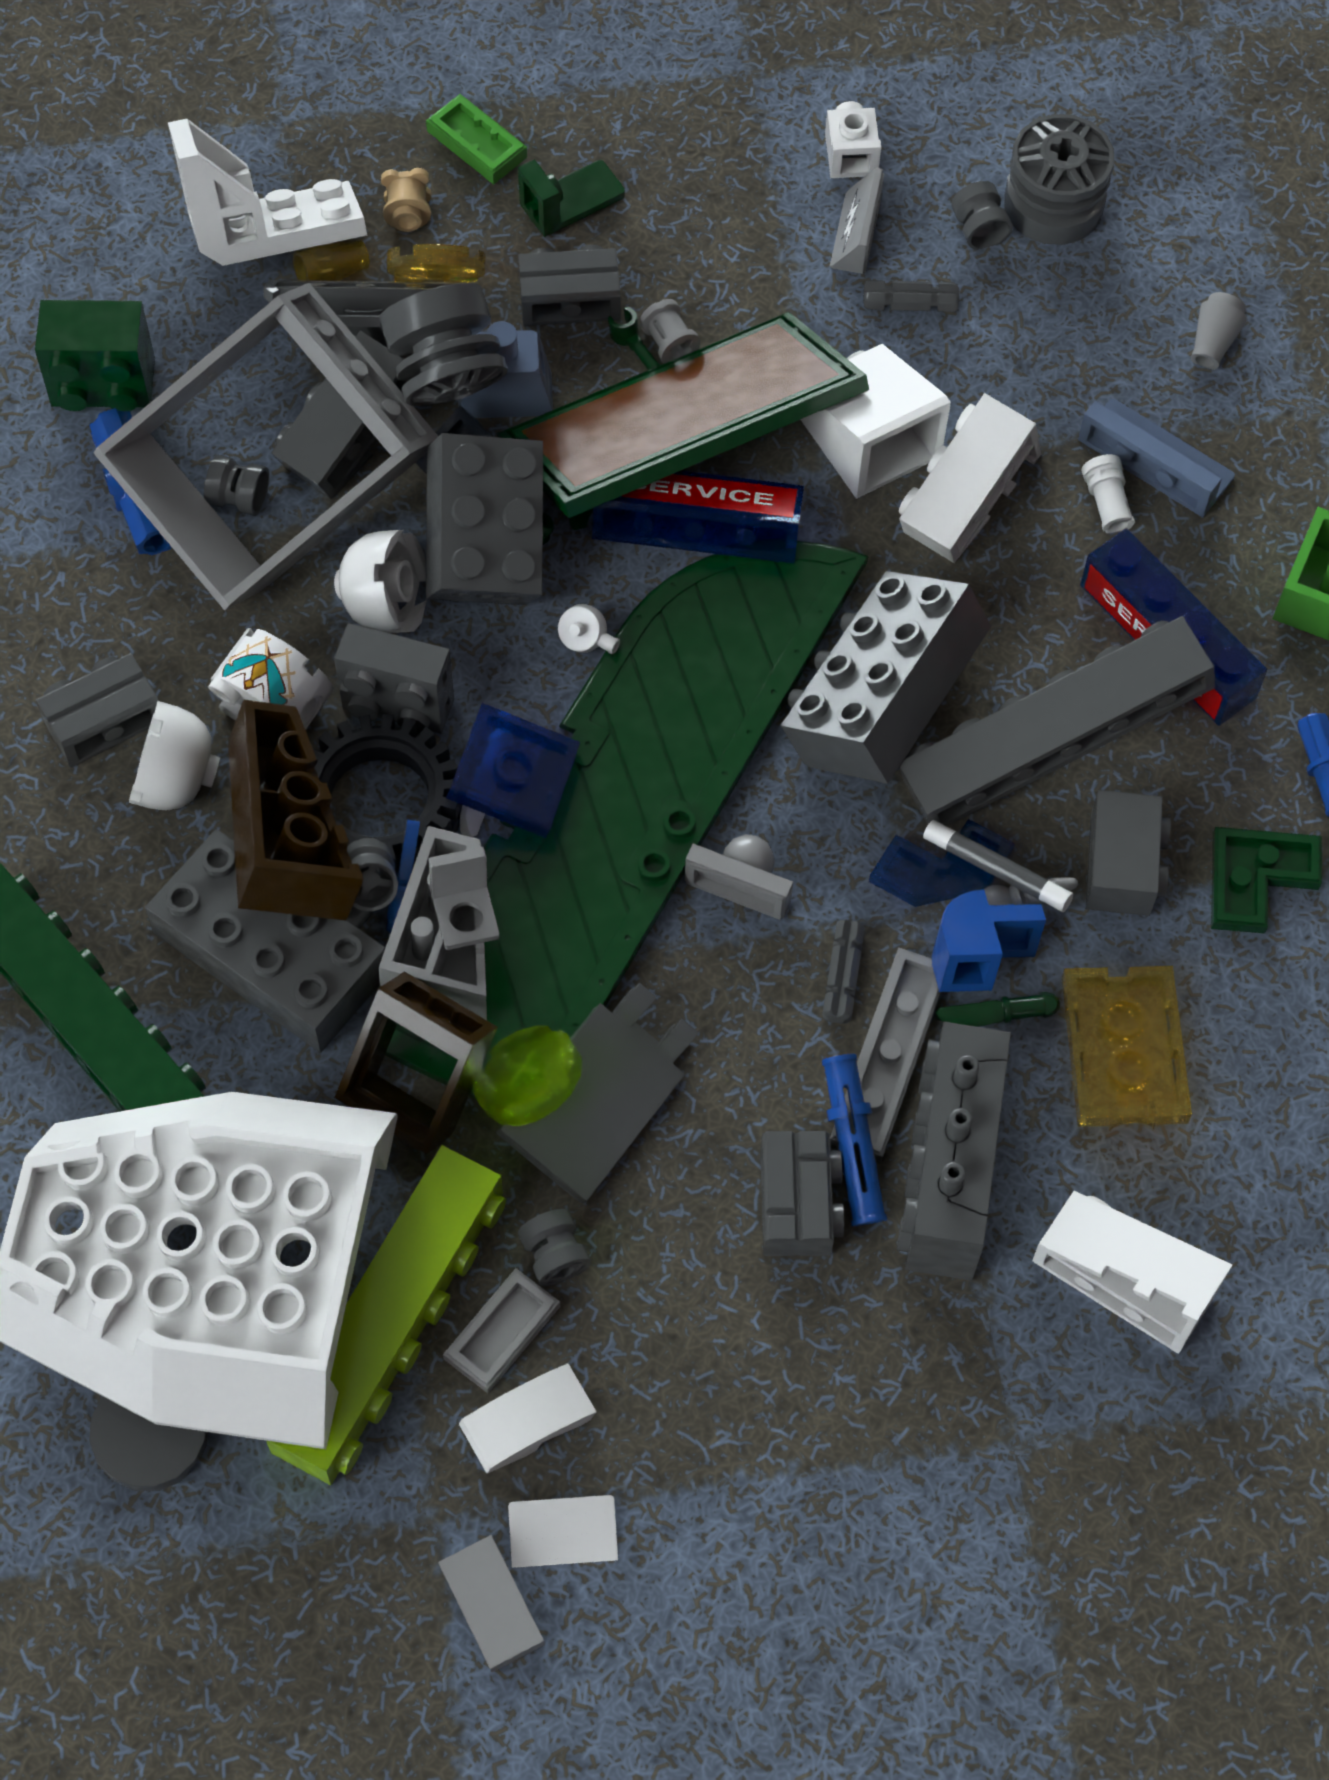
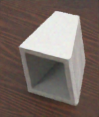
M883 344L866 352L857 351L847 358L867 374L870 390L800 419L856 499L929 464L937 449L944 445L951 404L950 400L943 392Z

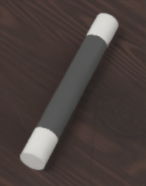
M932 820L925 829L923 838L1061 912H1065L1073 899L1072 892L935 820Z

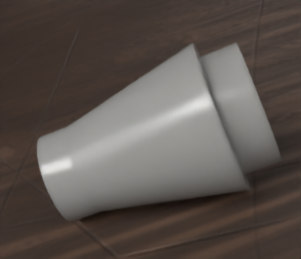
M1216 292L1212 293L1208 300L1200 305L1195 345L1191 355V361L1194 364L1212 370L1219 367L1223 356L1247 322L1245 315L1246 305L1242 300L1228 293Z

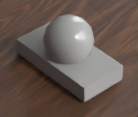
M744 834L733 838L725 847L723 854L692 844L685 860L686 884L779 920L781 918L784 919L791 904L793 881L772 874L775 863L773 851L769 844L759 836Z

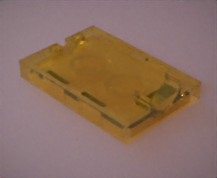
M1173 966L1129 967L1126 977H1109L1108 967L1064 968L1062 987L1078 1127L1109 1126L1110 1131L1122 1124L1143 1123L1151 1126L1154 1130L1155 1125L1189 1124L1192 1110ZM1165 1010H1168V1011H1169V1019H1170V1026H1171V1029H1170V1031H1169V1034H1168V1028H1167V1020H1166V1012H1165ZM1075 1012L1077 1016L1078 1032L1076 1030ZM1172 1059H1175V1066H1176V1073H1177V1079H1176V1082H1175V1083H1174ZM1080 1061H1082L1084 1082H1082Z

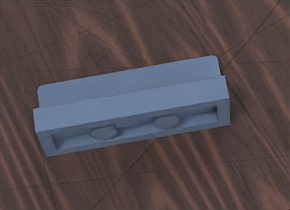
M1110 399L1105 406L1095 400L1084 413L1078 437L1080 442L1101 455L1113 454L1119 456L1125 470L1202 518L1234 480L1235 474L1233 471L1116 399Z

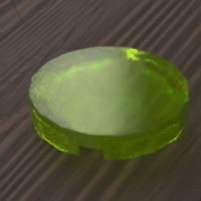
M542 1025L521 1029L499 1041L489 1052L493 1058L487 1063L485 1068L483 1065L481 1066L473 1091L479 1105L488 1117L501 1125L521 1126L536 1122L557 1110L573 1093L581 1077L582 1058L568 1034L560 1029L559 1032L552 1031L549 1026Z

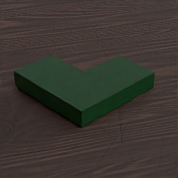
M1225 827L1214 828L1212 841L1211 929L1265 934L1268 928V886L1319 890L1322 884V836Z

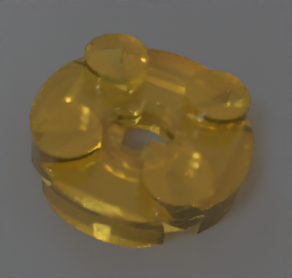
M446 244L413 245V255L400 256V246L387 250V273L394 276V282L443 280V282L472 283L485 275L486 254L479 250L473 258H470L469 247Z

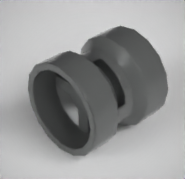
M978 181L963 187L956 193L951 203L956 218L964 224L963 234L967 243L974 250L1001 244L1009 237L1013 230V224L1007 211L1000 207V195L995 185L989 181Z
M218 454L211 461L206 475L204 498L210 505L222 508L230 504L236 506L241 513L256 516L259 514L268 492L269 469L266 466L254 463L246 467L241 466L233 458Z
M362 838L353 841L347 847L352 864L358 863L360 869L364 868L361 870L364 880L353 907L363 911H376L385 908L393 901L398 890V880L392 851L384 842L374 838Z
M556 1209L540 1214L527 1221L518 1230V1236L524 1250L532 1252L534 1256L533 1271L541 1286H553L578 1276L591 1265V1259L585 1245L577 1243L575 1239L576 1224L570 1211L567 1209Z

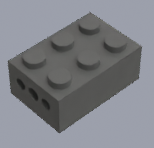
M442 433L427 446L426 599L527 605L541 596L543 441Z

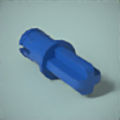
M1315 712L1300 719L1297 727L1310 762L1306 768L1309 776L1315 777L1325 806L1326 816L1329 817V720L1326 714Z

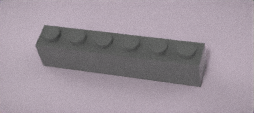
M1183 616L1171 622H1157L1148 627L1141 637L1123 647L1114 645L1103 650L1095 657L1094 662L1076 671L1069 669L1058 673L1049 680L1044 688L1030 695L1019 694L1008 699L1002 704L999 711L984 719L974 718L960 724L951 736L935 744L924 743L915 747L907 754L899 766L903 781L927 824L935 820L945 826H949L1214 689V666Z

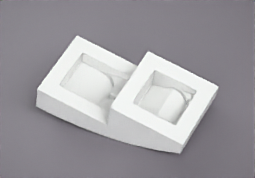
M567 1363L514 1388L464 1417L460 1421L459 1426L485 1472L490 1473L530 1455L539 1448L542 1442L587 1423L596 1414V1410Z

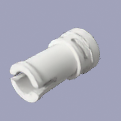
M1106 454L1092 458L1082 466L1081 471L1084 481L1088 485L1089 493L1095 497L1103 531L1108 534L1130 529L1134 525L1135 520L1131 514L1123 487L1126 481L1120 457Z

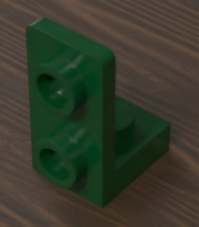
M535 159L518 167L520 205L544 237L625 197V188L603 160H597L558 180L552 174L546 175Z

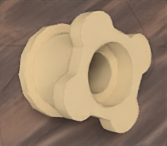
M414 168L411 171L402 172L390 169L382 173L381 183L387 189L384 192L386 204L383 208V217L391 227L400 231L411 232L426 225L430 220L431 208L427 202L431 200V190L426 187V184L429 182V173L425 169Z

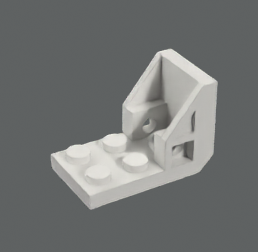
M183 119L168 122L187 211L199 252L222 266L367 236L364 216L349 181L341 182L336 179H328L314 184L313 188L296 192L289 189H279L268 193L265 198L259 199L257 191L254 192L248 165L190 120Z

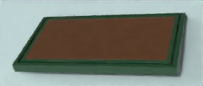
M786 312L497 433V437L543 441V492L568 518H571L870 389L867 374L794 315Z

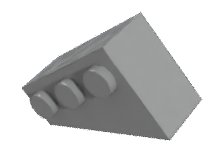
M428 826L379 965L380 987L405 971L487 1020L484 942L451 950L445 949L431 896L429 872L430 857L481 847L480 839ZM461 906L455 909L450 916L451 924L457 930L463 932L477 929L483 920L481 912L472 906Z

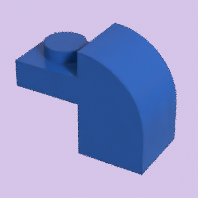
M984 889L966 892L954 898L944 910L932 952V967L939 992L992 991L1002 958L1035 957L1046 923L1042 905H989Z

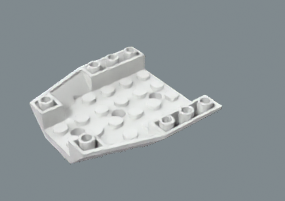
M227 1092L55 1123L24 1158L1 1244L0 1342L157 1425L326 1449L338 1397V1390L330 1379L375 1169H387L398 1117L397 1114L239 1092ZM71 1209L83 1211V1223L76 1232L69 1235L56 1233V1221L62 1213ZM186 1224L196 1227V1238L191 1246L180 1251L168 1248L167 1239L174 1228ZM295 1240H303L311 1245L310 1255L304 1263L294 1267L281 1263V1252L288 1243Z

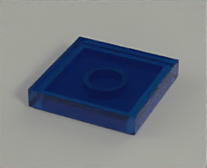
M482 703L446 799L546 838L552 826L580 742Z

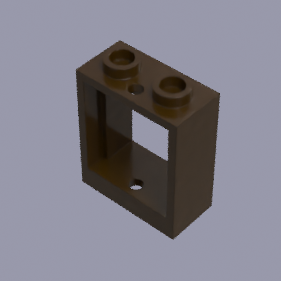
M404 971L378 988L334 1098L348 1107L396 1113L398 1117L394 1135L407 1147L428 1154L453 1134L498 1027ZM397 1024L458 1059L437 1111L377 1075Z

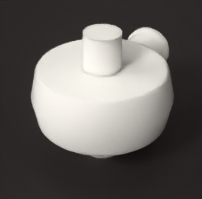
M587 604L574 605L567 609L559 620V637L562 643L572 651L588 653L599 646L608 651V653L614 654L620 645L618 638L607 634L606 620L603 614L593 606Z

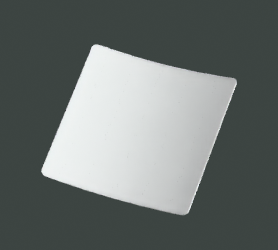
M612 1495L509 1503L512 1568L618 1560L615 1503Z

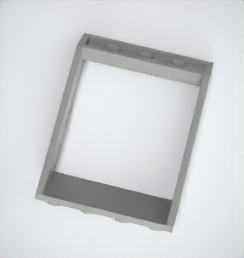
M307 283L274 298L101 443L93 453L220 606L227 610L259 593L274 582L427 453V446L438 435L414 406L405 403L403 394L314 287ZM281 324L389 452L391 457L260 565L154 439L151 433Z

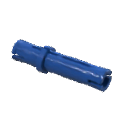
M843 1054L825 1058L822 1060V1065L825 1069L831 1109L826 1110L828 1122H834L838 1147L841 1151L842 1172L851 1209L852 1227L887 1221L867 1116L872 1114L870 1102H864L857 1067V1054ZM843 1088L847 1089L855 1134L851 1133ZM854 1146L858 1147L865 1193L861 1188Z

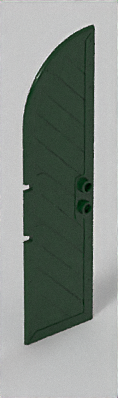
M772 541L727 549L698 560L665 579L648 593L627 617L615 635V638L620 640L617 651L614 654L605 651L559 725L560 728L573 733V736L568 743L557 738L550 739L502 816L500 823L514 829L509 839H505L497 834H491L484 845L487 860V888L499 930V939L484 942L487 1021L497 1026L498 1029L469 1097L510 1115L593 1009L600 1003L606 1007L684 875L685 860L692 844L701 846L789 697L790 692L793 690L865 568L868 556L846 548L804 541ZM399 1024L396 1026L385 1056L446 1086L458 1059Z

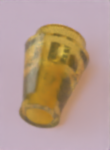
M362 240L319 245L295 251L293 254V264L298 280L340 281L360 270L368 269L370 265L368 250Z

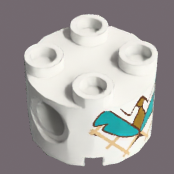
M251 628L246 629L211 677V683L208 686L217 697L223 700L219 708L234 720L238 716L243 699L297 707L305 730L333 692L332 683L319 668L313 676L307 672L304 665L309 659L298 650L266 631L257 629L253 632Z

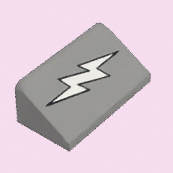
M873 169L846 192L830 262L831 268L861 274L866 272L882 197L883 169Z

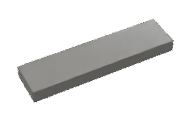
M899 947L857 1061L864 1102H870L872 1114L867 1116L874 1156L875 1160L882 1162L941 994L934 975L932 958ZM846 1091L845 1102L851 1133L855 1134L848 1093ZM834 1125L830 1136V1145L838 1147ZM854 1146L855 1153L859 1154L858 1147Z

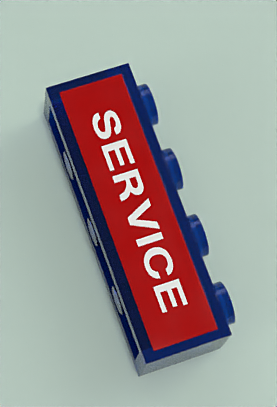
M678 471L594 507L592 539L794 563L804 486Z
M1127 528L1088 554L1080 586L1133 640L1140 638L1148 627L1157 622H1171L1181 616L1185 618L1212 662L1215 674V688L1198 696L1193 701L1218 726L1257 698L1268 669Z

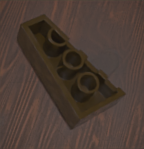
M243 699L228 741L238 908L346 921L364 878L358 863L352 864L347 852L349 840L343 825L336 824L330 808L332 796L327 783H321L314 766L317 758L297 707Z

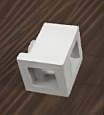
M849 101L840 104L835 110H827L825 136L830 177H865L873 169L879 168L881 140L878 137L875 108H863L861 104ZM866 154V157L842 158V155Z

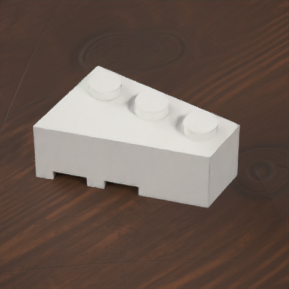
M986 393L983 394L976 406L969 404L964 409L956 423L955 430L958 433L948 447L942 445L937 449L927 467V472L930 474L920 489L913 487L907 493L899 508V513L901 514L899 520L903 532L953 563L956 562L990 519L988 513L1000 495L1004 494L1008 497L1016 487L1017 483L1011 479L1023 461L1027 460L1034 464L1041 455L1036 423Z

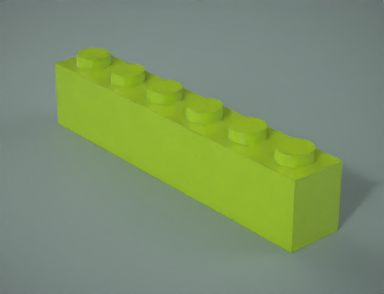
M441 1145L346 1303L330 1377L338 1390V1397L327 1448L320 1449L266 1441L271 1454L329 1485H332L339 1472L347 1475L352 1470L363 1448V1443L359 1442L358 1439L369 1421L377 1424L386 1413L393 1393L389 1392L388 1388L398 1371L407 1374L414 1365L422 1347V1343L416 1340L427 1322L432 1325L437 1324L449 1303L450 1294L445 1291L455 1274L462 1277L465 1276L472 1266L479 1246L473 1243L483 1226L492 1229L499 1220L507 1200L502 1197L503 1188L500 1174Z

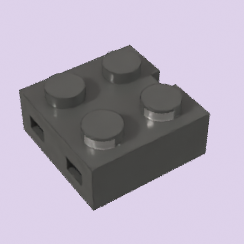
M347 623L334 657L337 679L342 680L339 689L342 708L347 709L351 715L358 719L359 716L370 715L371 721H375L377 717L382 719V714L394 715V722H397L400 727L404 718L416 721L417 733L419 734L425 727L435 733L442 734L455 699L450 649Z

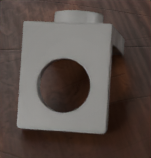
M484 847L430 857L431 896L445 949L451 950L499 939V930L487 888V860ZM461 906H472L481 912L483 920L477 929L463 932L457 930L451 924V914Z

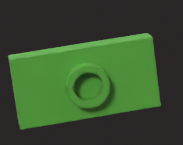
M461 94L426 120L428 133L493 185L528 158L527 146Z

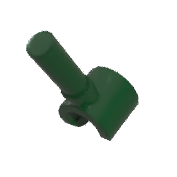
M630 307L624 308L626 324H617L611 316H608L610 336L616 344L629 346L648 370L659 366V363L643 344V340L639 336L638 319L635 310Z

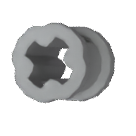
M663 299L650 305L640 317V327L645 334L651 335L659 347V358L663 363L698 350L701 343L698 334L694 330L688 329L680 317L681 308L673 299Z

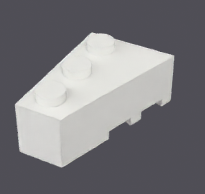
M1073 1191L1038 1244L1032 1260L1040 1267L1178 1354L1211 1304L1232 1267V1264L1111 1208L1097 1197L1085 1196L1076 1191Z

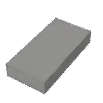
M515 1268L444 1352L443 1359L486 1393H489L560 1308V1301Z
M492 1535L438 1562L491 1672L545 1645L544 1639Z

